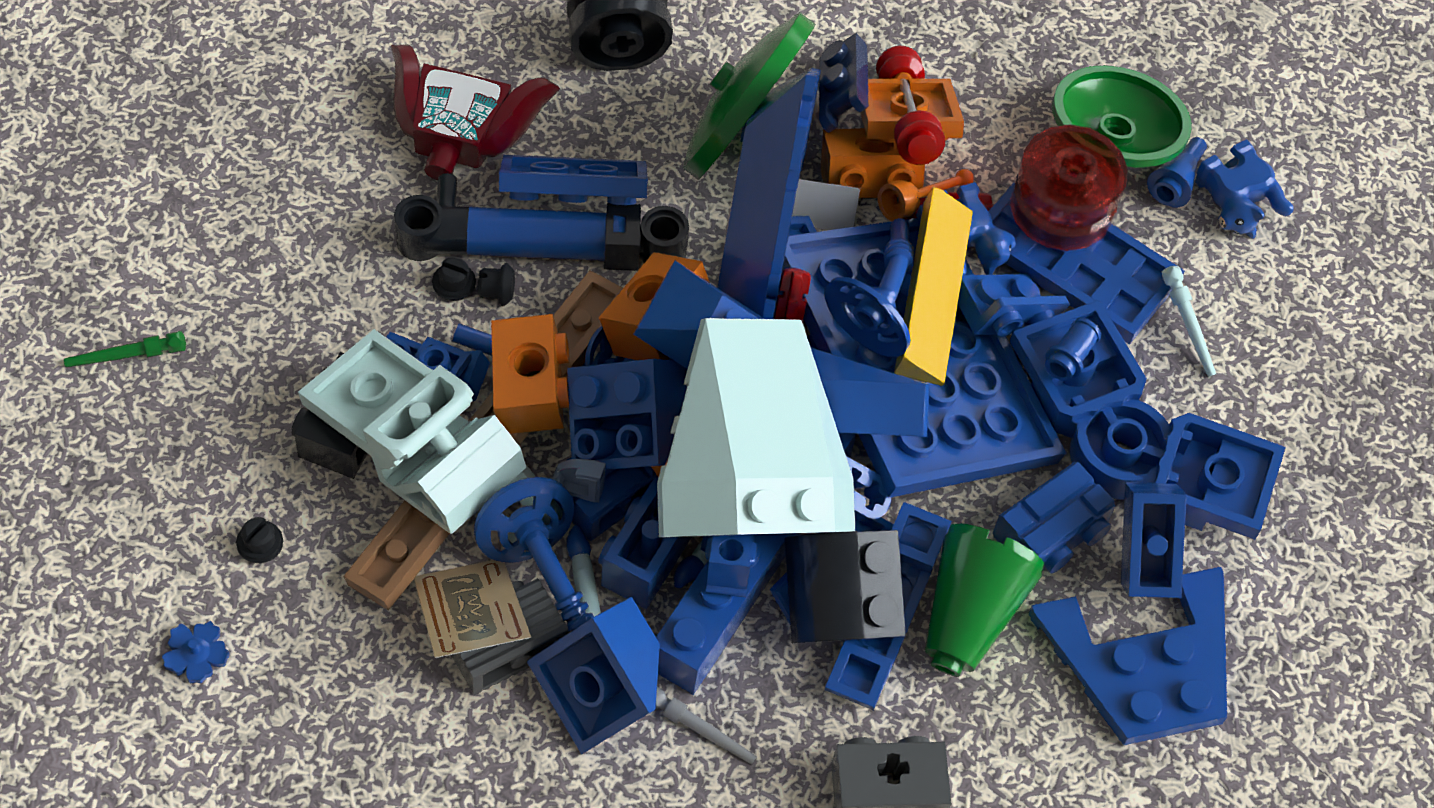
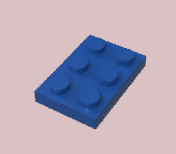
M503 154L499 171V192H509V198L514 200L531 201L539 199V194H558V200L562 202L582 203L587 202L588 196L607 197V202L611 204L633 205L636 204V198H647L648 176L646 161Z

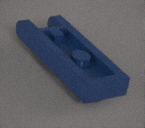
M854 33L844 41L838 40L833 42L824 50L819 58V69H821L819 79V121L828 133L838 128V117L854 107L860 113L869 106L867 44L857 33Z

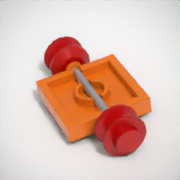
M900 45L885 50L879 56L876 63L878 79H868L869 106L860 112L867 139H876L885 143L896 142L899 155L910 164H929L942 154L946 140L949 138H963L964 119L951 79H925L921 58L910 47Z

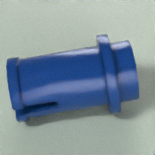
M1079 317L1071 323L1069 330L1059 344L1051 346L1045 354V368L1052 377L1060 381H1068L1079 376L1083 370V360L1101 338V332L1097 325L1086 318Z

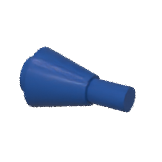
M1193 137L1182 153L1149 175L1147 179L1148 190L1159 203L1172 208H1178L1189 202L1198 161L1207 149V144L1202 138Z

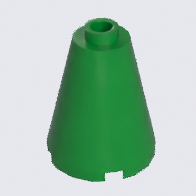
M964 523L951 524L944 538L925 645V652L933 658L931 666L954 677H960L962 671L973 672L1038 583L1044 569V561L1035 552L1019 542L1006 537L1004 544L987 538L990 530Z

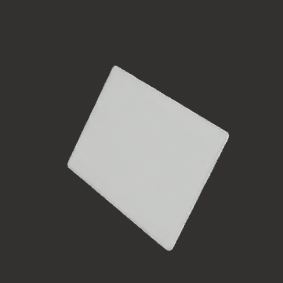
M799 179L792 216H809L814 227L820 229L834 230L854 227L860 189Z

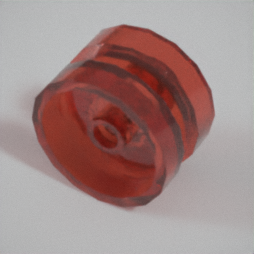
M1071 124L1055 126L1035 135L1024 149L1019 173L1016 176L1012 189L1010 207L1017 225L1029 238L1043 246L1065 251L1087 248L1101 240L1113 223L1117 206L1126 187L1128 169L1122 152L1108 137L1087 127Z

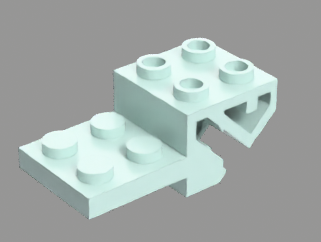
M375 329L298 391L303 406L372 457L381 483L450 534L454 533L481 509L491 496L508 485L526 469L522 449L495 415L480 419L476 417L472 421H467L460 416L470 406V402L473 401L472 396L474 395L464 381L441 365L434 370L430 369Z

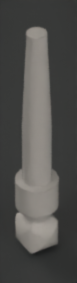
M657 687L656 709L660 708L663 710V716L676 724L681 722L699 735L752 765L757 756L705 720L687 710L688 705L675 697L672 700L667 698L664 690Z

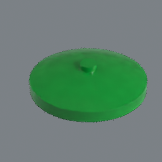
M799 12L764 36L735 66H732L727 61L724 63L709 84L716 91L706 106L693 133L683 165L684 170L697 180L708 171L789 66L816 25Z

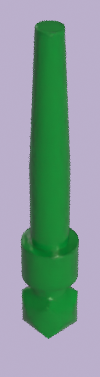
M182 331L167 333L166 338L161 339L159 335L145 337L142 342L115 346L64 358L65 367H72L147 355L148 358L163 355L162 351L168 350L170 353L185 351L186 339Z

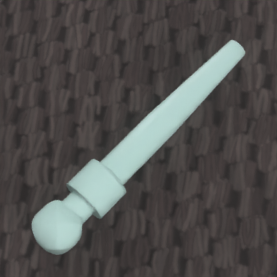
M1179 266L1167 267L1162 271V277L1165 284L1171 287L1172 291L1169 292L1173 305L1178 306L1187 332L1207 376L1215 375L1216 372L1201 328L1190 303V300H1192L1188 286H1183L1182 284L1184 279Z

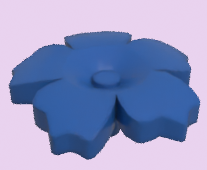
M212 621L205 624H196L193 634L184 624H179L178 627L170 630L171 638L168 641V645L172 651L162 655L166 670L174 672L177 676L182 675L186 671L189 683H203L206 678L213 675L211 666L224 667L230 653L226 649L224 641H217L221 631Z

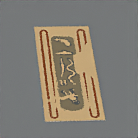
M491 560L418 575L414 578L435 658L531 638L505 562Z

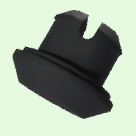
M451 257L443 260L442 266L435 271L432 285L438 296L445 300L457 301L470 296L475 289L476 278L474 272L464 260Z
M504 263L501 269H488L484 267L479 271L477 292L482 298L499 299L501 306H505L513 299L515 271L508 263Z
M255 517L245 522L237 535L236 546L238 553L243 559L251 563L261 564L269 562L278 556L282 550L284 540L282 532L275 524L266 521L265 518Z

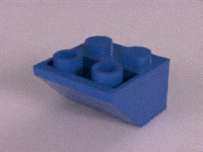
M662 359L567 368L571 459H587L606 463L605 470L664 466L669 457L674 439V434H671L675 416H680L688 387L684 385L688 369L674 360Z

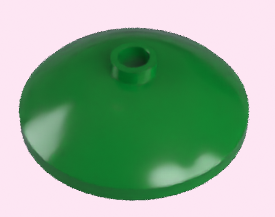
M1109 65L1089 66L1078 69L1060 81L1052 100V113L1055 122L1066 138L1083 153L1110 165L1125 168H1146L1164 164L1176 158L1185 149L1191 135V117L1182 100L1163 83L1132 69Z

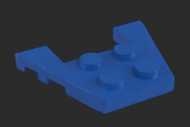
M1222 567L1183 574L1182 598L1179 599L1186 615L1188 626L1116 641L1092 644L1076 596L1031 606L1029 611L1031 621L1037 629L1041 628L1054 645L1053 651L1064 666L1069 665L1085 687L1084 693L1123 745L1223 724L1226 720L1225 601Z

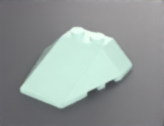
M701 319L684 385L688 386L680 416H675L671 429V434H674L667 465L661 466L657 481L659 537L855 531L853 476L802 321L784 319Z

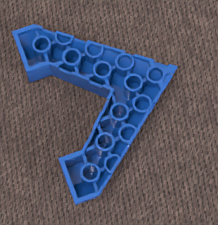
M811 68L771 89L742 127L740 142H743L717 288L763 319L774 318L800 171L803 170L821 69Z

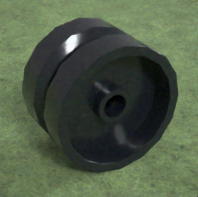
M565 0L567 17L569 18L571 50L578 61L593 69L615 71L647 66L662 57L672 44L673 29L671 15L667 8L668 0Z

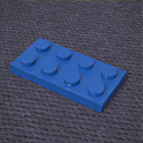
M1027 169L1019 175L988 211L993 225L1011 233L1015 238L1016 246L1011 251L1010 257L1005 264L1020 274H1029L1034 283L1054 296H1066L1070 306L1074 309L1100 300L1123 340L1129 345L1168 298L1169 292L1172 291L1171 287L1165 284L1162 271L1167 267L1177 265Z

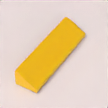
M932 187L923 205L914 265L903 319L910 333V346L904 354L897 357L894 373L943 386L973 211L943 190Z

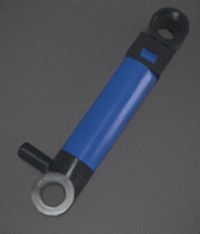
M444 173L438 177L436 200L425 195L409 196L396 206L394 212L397 248L403 256L414 261L430 260L438 254L604 261V269L638 271L639 255L643 263L647 261L653 252L685 258L689 236L687 217L677 208L666 205L656 206L648 210L642 217V221L641 204L616 205L607 203L606 213L456 206L457 177L451 173ZM423 227L426 229L415 230L414 228ZM657 238H668L670 240L663 241Z

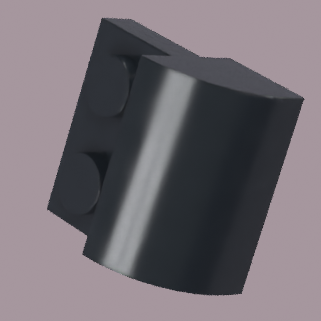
M898 530L850 531L785 537L792 643L906 636Z

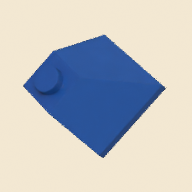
M675 260L633 334L688 369L701 319L763 318Z
M632 597L591 618L527 661L581 755L656 709L660 643Z

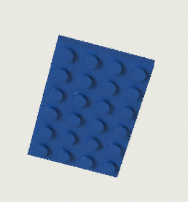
M917 218L905 219L909 223V242L912 243L915 256L920 223ZM893 221L789 236L782 271L789 268H798L809 272L811 275L808 294H803L802 298L807 299L804 321L817 349L894 373L897 357L877 354L854 340L834 319L824 297L826 285L836 277L853 278L872 288H879L886 270L884 267V248L890 241V225ZM965 258L967 265L966 275H974ZM912 270L905 274L895 300L896 310L903 319ZM844 286V287H845V288H848V289H851V288L854 287V286ZM845 302L853 314V304ZM958 304L945 383L943 386L924 382L929 384L927 437L858 434L876 473L881 475L882 485L888 498L1058 464L1066 454L1007 337H1000L997 334L974 335ZM895 332L894 334H892V335H882V334H881V336H883V337H885V338H890V339H898V338H899L898 335L896 334V332Z

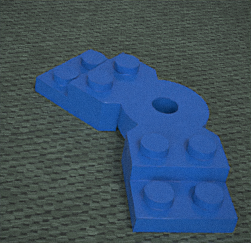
M1100 300L1012 332L1010 343L1032 379L1031 386L1055 432L1071 438L1069 448L1071 463L1079 462L1094 478L1095 484H1100L1113 499L1124 500L1125 482L1177 484L1187 494L1186 526L1202 531L1207 522L1256 540L1264 522L1286 447L1192 413L1171 419L1170 424H1168L1166 419L1156 409L1139 400L1147 378ZM1079 317L1086 318L1097 325L1101 332V338L1083 360V370L1079 376L1068 381H1060L1047 372L1045 368V354L1051 346L1059 344L1074 320ZM1115 442L1124 443L1128 445L1131 449H1123L1119 447Z

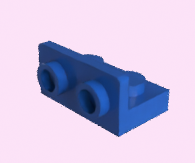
M1029 274L962 275L958 305L974 335L997 334L1000 337L1010 335L1017 329L1061 314L1070 306L1066 296H1041L1038 286L1032 281Z

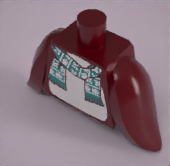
M409 44L391 45L395 62L393 95L395 118L403 133L414 139L415 152L428 156L424 172L435 180H438V177L444 173L453 174L456 163L479 168L486 157H496L508 151L526 133L544 105L560 90L558 85L544 77L528 80L511 92V84L424 63L421 70L417 55Z

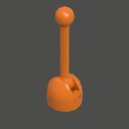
M961 169L956 173L955 177L919 189L911 182L897 180L880 188L878 192V205L882 214L888 220L905 219L917 211L920 206L919 198L928 196L932 187L941 190L955 186L960 187L973 183L974 175L968 169Z

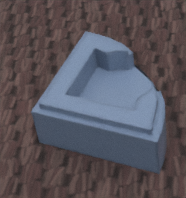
M587 459L566 460L557 465L552 479L564 485L571 496L599 503L605 486L606 463Z

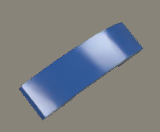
M903 502L892 530H898L905 634H907L952 521ZM906 636L845 640L824 690L874 711Z

